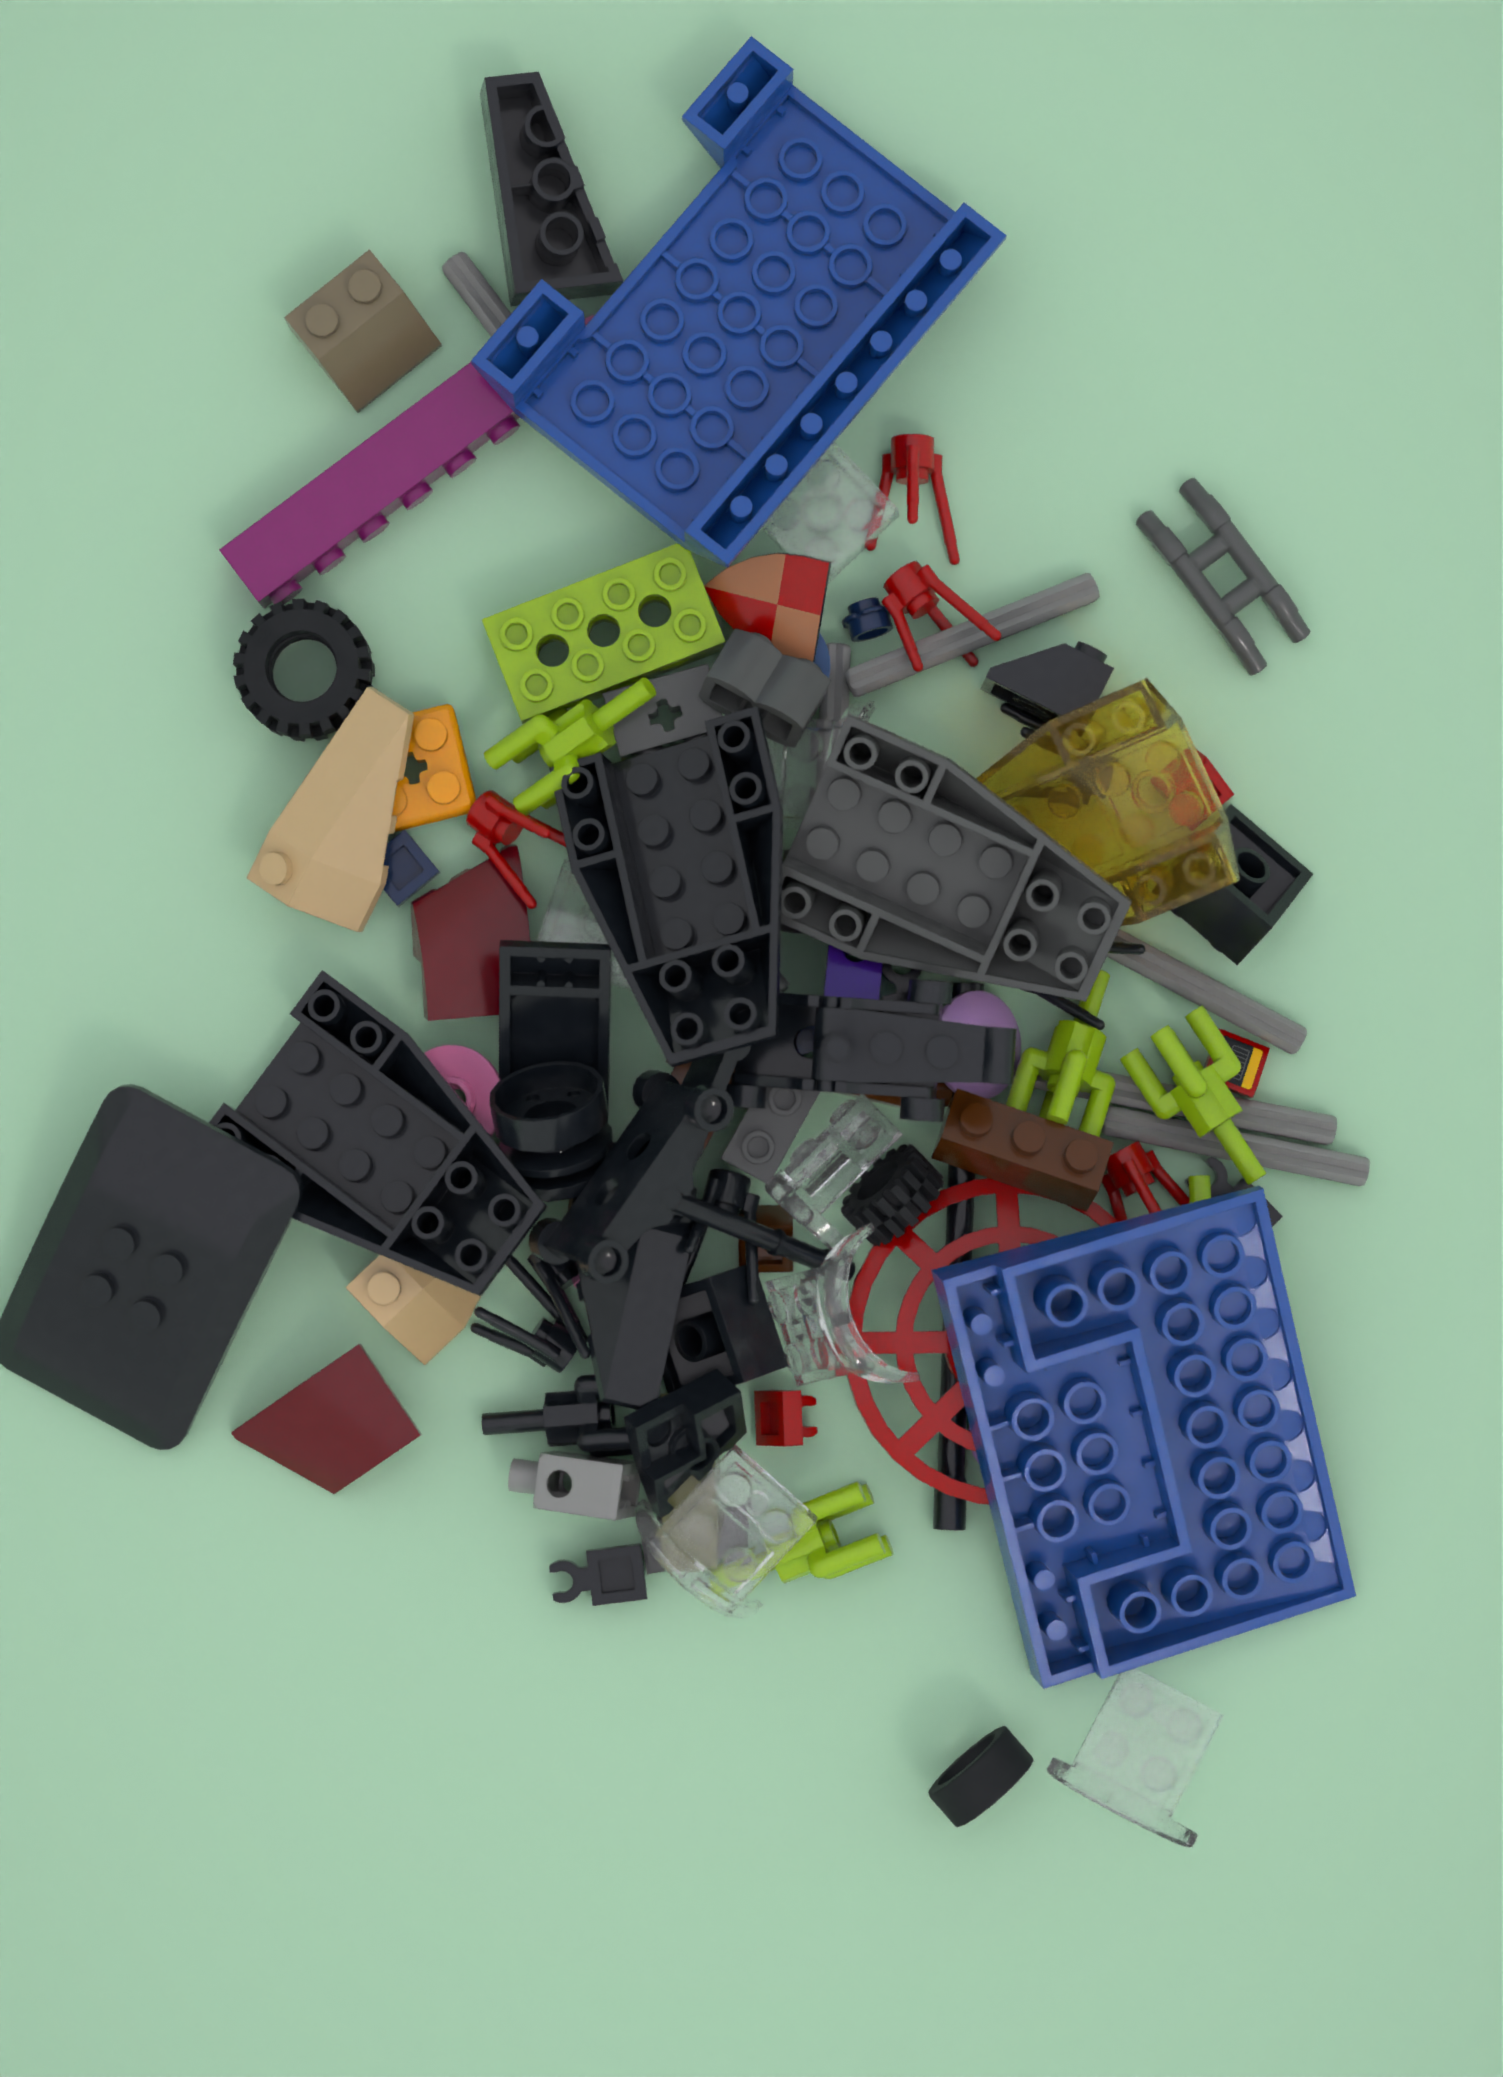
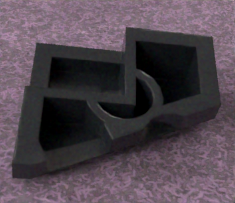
M718 1369L624 1417L638 1474L652 1510L660 1518L666 1516L674 1509L668 1502V1499L691 1475L700 1482L712 1469L715 1460L722 1453L730 1450L747 1433L741 1391Z

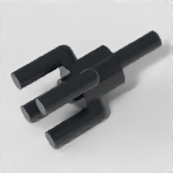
M595 1374L578 1377L572 1391L545 1393L543 1409L482 1414V1431L484 1435L545 1431L549 1447L578 1445L582 1451L588 1452L591 1456L595 1457L633 1455L626 1427L615 1428L616 1415L614 1404L600 1401ZM660 1387V1391H659V1396H658V1398L661 1397V1387Z

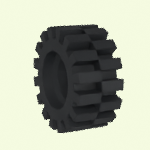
M906 1144L900 1145L897 1151L893 1148L887 1152L885 1159L882 1160L879 1157L874 1161V1167L869 1172L865 1170L859 1176L861 1178L860 1182L853 1183L848 1190L851 1194L843 1199L842 1204L844 1206L841 1207V1213L874 1246H880L881 1243L884 1245L892 1241L894 1235L899 1238L905 1234V1228L908 1225L913 1227L919 1221L917 1217L921 1213L926 1214L932 1207L929 1203L938 1198L940 1195L938 1190L943 1187V1176L911 1144L908 1146Z

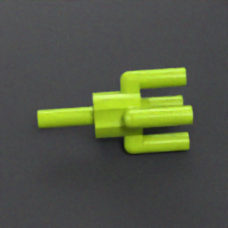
M643 677L601 708H597L590 700L584 699L570 710L558 709L548 717L536 715L486 750L484 758L494 770H498L510 760L519 764L537 750H539L544 762L549 767H554L553 771L513 798V804L517 811L527 816L540 806L544 809H549L557 802L554 792L562 789L561 781L564 775H569L572 772V768L580 767L577 759L600 752L604 753L617 742L614 737L613 726L655 697V687L647 678ZM572 774L569 777V783L573 784L577 781L580 774Z
M1100 970L1087 1000H1080L1078 1004L1096 1017L1102 1004L1110 974ZM1075 1017L1073 1021L1059 1020L1058 1026H1055L1047 1052L1034 1047L1023 1051L1005 1105L1026 1112L1039 1075L1043 1080L1048 1081L1046 1087L1049 1090L1046 1091L1039 1117L1066 1125L1078 1093L1087 1092L1090 1093L1079 1130L1100 1137L1116 1086L1112 1075L1096 1070L1107 1037L1097 1028H1093Z
M1202 1005L1186 1015L1185 1019L1214 1061L1210 1066L1204 1068L1199 1060L1194 1062L1169 1025L1151 1035L1150 1038L1175 1074L1172 1080L1177 1087L1168 1093L1166 1092L1138 1048L1132 1050L1119 1060L1158 1118L1167 1120L1182 1111L1199 1138L1213 1131L1249 1186L1267 1173L1231 1120L1243 1110L1225 1082L1240 1072L1241 1063Z
M856 1481L794 1506L790 1511V1523L764 1533L767 1544L766 1550L720 1567V1570L710 1571L711 1580L717 1592L775 1569L784 1584L810 1573L816 1578L833 1579L894 1555L886 1534L879 1536L878 1533H875L841 1547L840 1539L832 1520L874 1504V1499L867 1483L860 1485Z

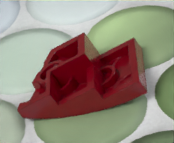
M515 844L506 845L500 849V853L523 882L518 846ZM487 859L476 867L466 869L452 877L449 883L439 889H432L411 902L413 956L421 963L424 1017L428 1021L499 1015L500 940L531 941L527 906L492 861Z
M361 1343L231 1432L236 1440L333 1494H336L422 1435Z

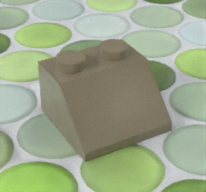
M370 249L284 317L290 330L357 413L442 346L407 295Z

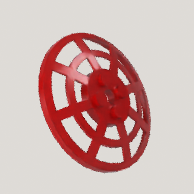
M986 1178L971 1180L940 1190L938 1198L929 1203L932 1206L926 1214L921 1213L917 1217L919 1221L913 1227L908 1225L905 1228V1234L899 1238L894 1235L892 1241L888 1244L873 1245L853 1282L845 1310L842 1343L846 1377L855 1405L871 1435L891 1459L919 1481L944 1494L977 1504L989 1505L985 1488L954 1480L929 1467L915 1456L938 1432L966 1449L976 1450L972 1433L951 1420L965 1405L946 1328L944 1331H913L919 1304L929 1285L934 1281L931 1270L949 1266L951 1262L967 1252L989 1244L998 1243L999 1253L1021 1247V1243L1034 1244L1058 1237L1052 1233L1035 1228L1020 1227L1018 1194H1037ZM996 1195L997 1227L984 1228L965 1234L945 1245L937 1253L912 1231L925 1218L951 1204L976 1196ZM1095 1202L1091 1203L1087 1212L1071 1207L1090 1217L1100 1226L1119 1222ZM897 1246L920 1270L913 1278L903 1297L897 1317L896 1332H862L864 1311L871 1287L884 1261ZM945 1353L948 1367L957 1382L936 1403L930 1399L920 1381L914 1362V1354ZM863 1354H896L897 1366L904 1388L915 1408L922 1415L899 1439L887 1426L872 1398L864 1372Z

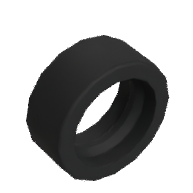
M1006 1726L999 1727L984 1736L954 1761L933 1783L928 1791L929 1797L955 1827L963 1826L977 1818L1004 1796L1029 1770L1034 1760Z

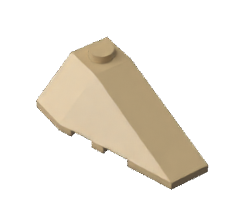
M367 687L269 830L247 879L291 908L350 930L363 932L387 881L389 866L384 865L388 836L395 833L397 816L392 815L397 783L404 779L414 713L374 687Z
M382 1255L373 1260L345 1287L384 1329L424 1365L466 1327L481 1296Z

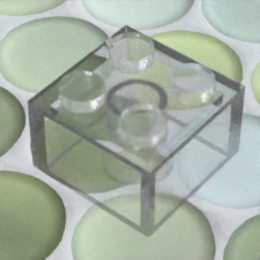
M834 442L761 529L784 553L806 555L830 561L829 584L899 517V509Z

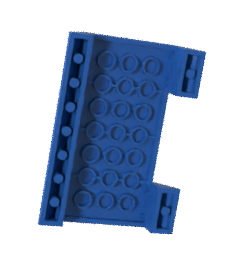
M752 36L682 115L684 124L721 169L585 326L584 312L541 279L471 360L473 367L516 415L683 548L726 568L730 566L1007 237L1006 234L965 202L956 212L797 89L793 85L794 69Z

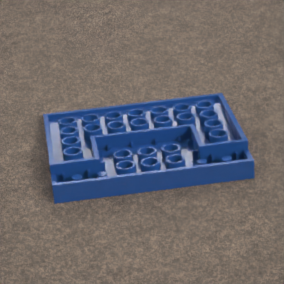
M1255 1186L931 1270L1030 1672L1043 1689L1094 1672L1101 1679L1356 1596L1267 1202L1262 1187Z

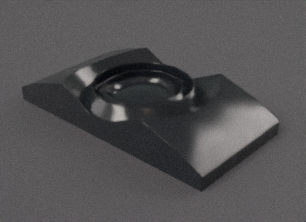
M500 940V1080L516 1070L534 1064L554 1061L579 1062L594 1068L603 1077L609 1115L612 955L609 944Z

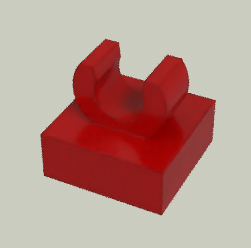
M801 1390L754 1391L756 1445L800 1446L803 1445V1437H812L818 1433L817 1427L803 1426L802 1407L816 1405L815 1397L801 1395Z

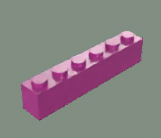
M470 362L219 549V551L263 609L271 603L281 602L284 605L301 592L302 587L299 582L315 570L319 575H323L341 563L346 557L342 550L359 537L363 543H366L385 530L390 524L386 517L402 505L407 510H410L428 498L433 492L429 485L446 472L453 478L466 470L477 459L473 452L489 440L494 445H497L510 437L519 429L520 425L516 420L520 417L514 413Z

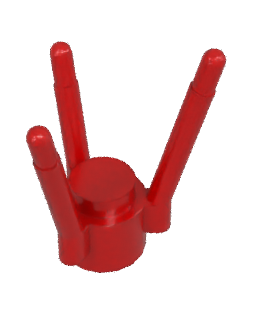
M923 434L893 436L891 438V453L882 455V475L865 547L869 551H873L876 547L894 474H896L897 483L907 485V520L910 524H915L918 521L919 485L928 483L930 475L949 561L952 565H957L960 562L942 475V455L934 454V438Z
M918 561L910 562L894 572L884 583L883 588L889 595L881 602L892 616L906 654L909 657L913 670L916 672L923 670V663L904 614L909 613L913 619L928 614L941 631L953 627L936 606L939 598L935 593L939 594L992 640L999 641L1002 637L1001 632L991 625L987 619L944 584L929 565L922 567ZM972 651L961 655L971 667L978 665L979 660Z
M486 791L475 800L467 814V825L477 832L472 839V844L486 853L529 909H535L537 901L495 845L498 843H502L505 846L511 844L518 838L524 828L542 838H548L566 847L563 832L530 815L526 816L517 811L514 804L508 802L495 791Z
M1139 1141L1110 1155L1106 1166L1107 1174L1103 1176L1102 1184L1108 1193L1114 1218L1118 1221L1127 1220L1119 1190L1121 1188L1126 1197L1138 1192L1149 1214L1162 1211L1148 1187L1155 1182L1151 1173L1180 1206L1189 1204V1197L1164 1170L1154 1151L1151 1150L1145 1153Z

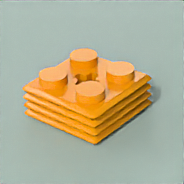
M450 704L412 712L414 713V720L407 757L414 756L418 763H427V770L419 773L420 782L416 784H411L406 776L397 783L392 815L397 816L395 832L466 815L476 800L456 714Z

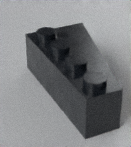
M539 71L485 77L480 91V99L510 306H518L541 279L568 300L612 295L623 283V278L617 263H614L605 241L606 236L598 217H595L584 189L585 184L565 143V135Z

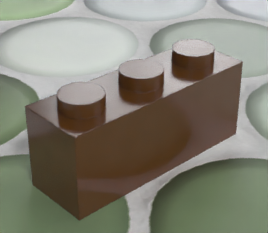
M957 1088L946 1110L931 1158L1087 1212L1099 1192L1114 1142Z

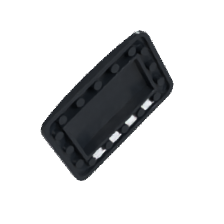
M125 1084L113 1089L101 1104L76 1154L0 1318V1364L13 1373L149 1447L158 1450H168L179 1445L189 1433L298 1209L303 1195L302 1181L298 1174L288 1165L141 1086Z

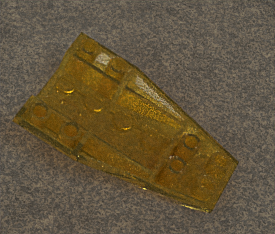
M1147 677L1047 721L976 778L1132 900L1121 926L1139 924L1240 880L1229 821L1182 718Z

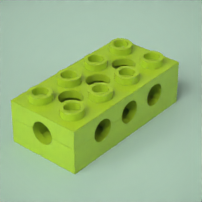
M678 543L481 619L522 724L536 715L548 717L558 709L570 710L584 699H588L591 702L603 697L602 693L633 685L643 677L651 679L722 651L726 644L692 554ZM650 603H661L669 608L671 615L665 624L659 627H651L640 619L641 611ZM602 622L612 623L620 630L617 641L607 647L597 646L589 639L590 632L594 626ZM550 642H560L569 649L567 659L559 666L549 667L539 661L541 649Z

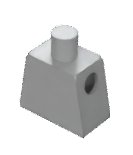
M550 1451L540 1453L538 1462L514 1458L509 1470L508 1489L513 1492L534 1494L533 1506L536 1509L620 1520L636 1516L641 1479L634 1460ZM565 1473L570 1476L572 1481L570 1492L563 1485Z

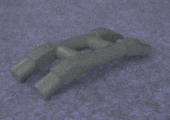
M1191 478L1180 487L1179 493L1195 510L1197 516L1204 522L1210 532L1214 533L1213 537L1188 554L1180 540L1169 527L1162 523L1152 510L1144 512L1137 519L1136 525L1150 540L1153 547L1168 566H1171L1214 623L1218 632L1226 641L1231 651L1236 654L1248 674L1255 675L1267 666V662L1256 647L1253 638L1238 617H1235V614L1261 596L1263 602L1269 608L1274 618L1279 621L1292 643L1302 641L1311 631L1281 584H1278L1232 523L1227 512L1196 478ZM1228 552L1247 579L1221 598L1202 571Z

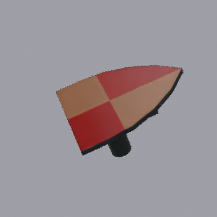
M780 552L753 556L729 566L704 585L718 613L733 629L762 634L783 655L804 658L815 662L831 567L830 561L806 555Z

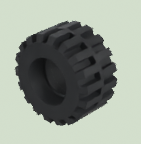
M302 598L292 599V604L283 605L281 602L271 605L272 611L263 617L260 613L251 620L254 624L248 633L243 631L238 640L241 647L239 653H234L233 665L236 667V676L233 677L236 688L242 696L241 700L261 724L281 737L285 735L293 740L304 742L306 738H314L316 741L328 739V734L338 731L365 689L373 687L371 684L372 677H375V664L372 662V652L368 642L346 614L339 609L331 608L328 603L318 600L315 603H309ZM316 640L328 647L335 658L337 669L334 681L329 689L316 699L305 702L290 700L280 693L274 683L273 668L276 659L287 646L294 642Z

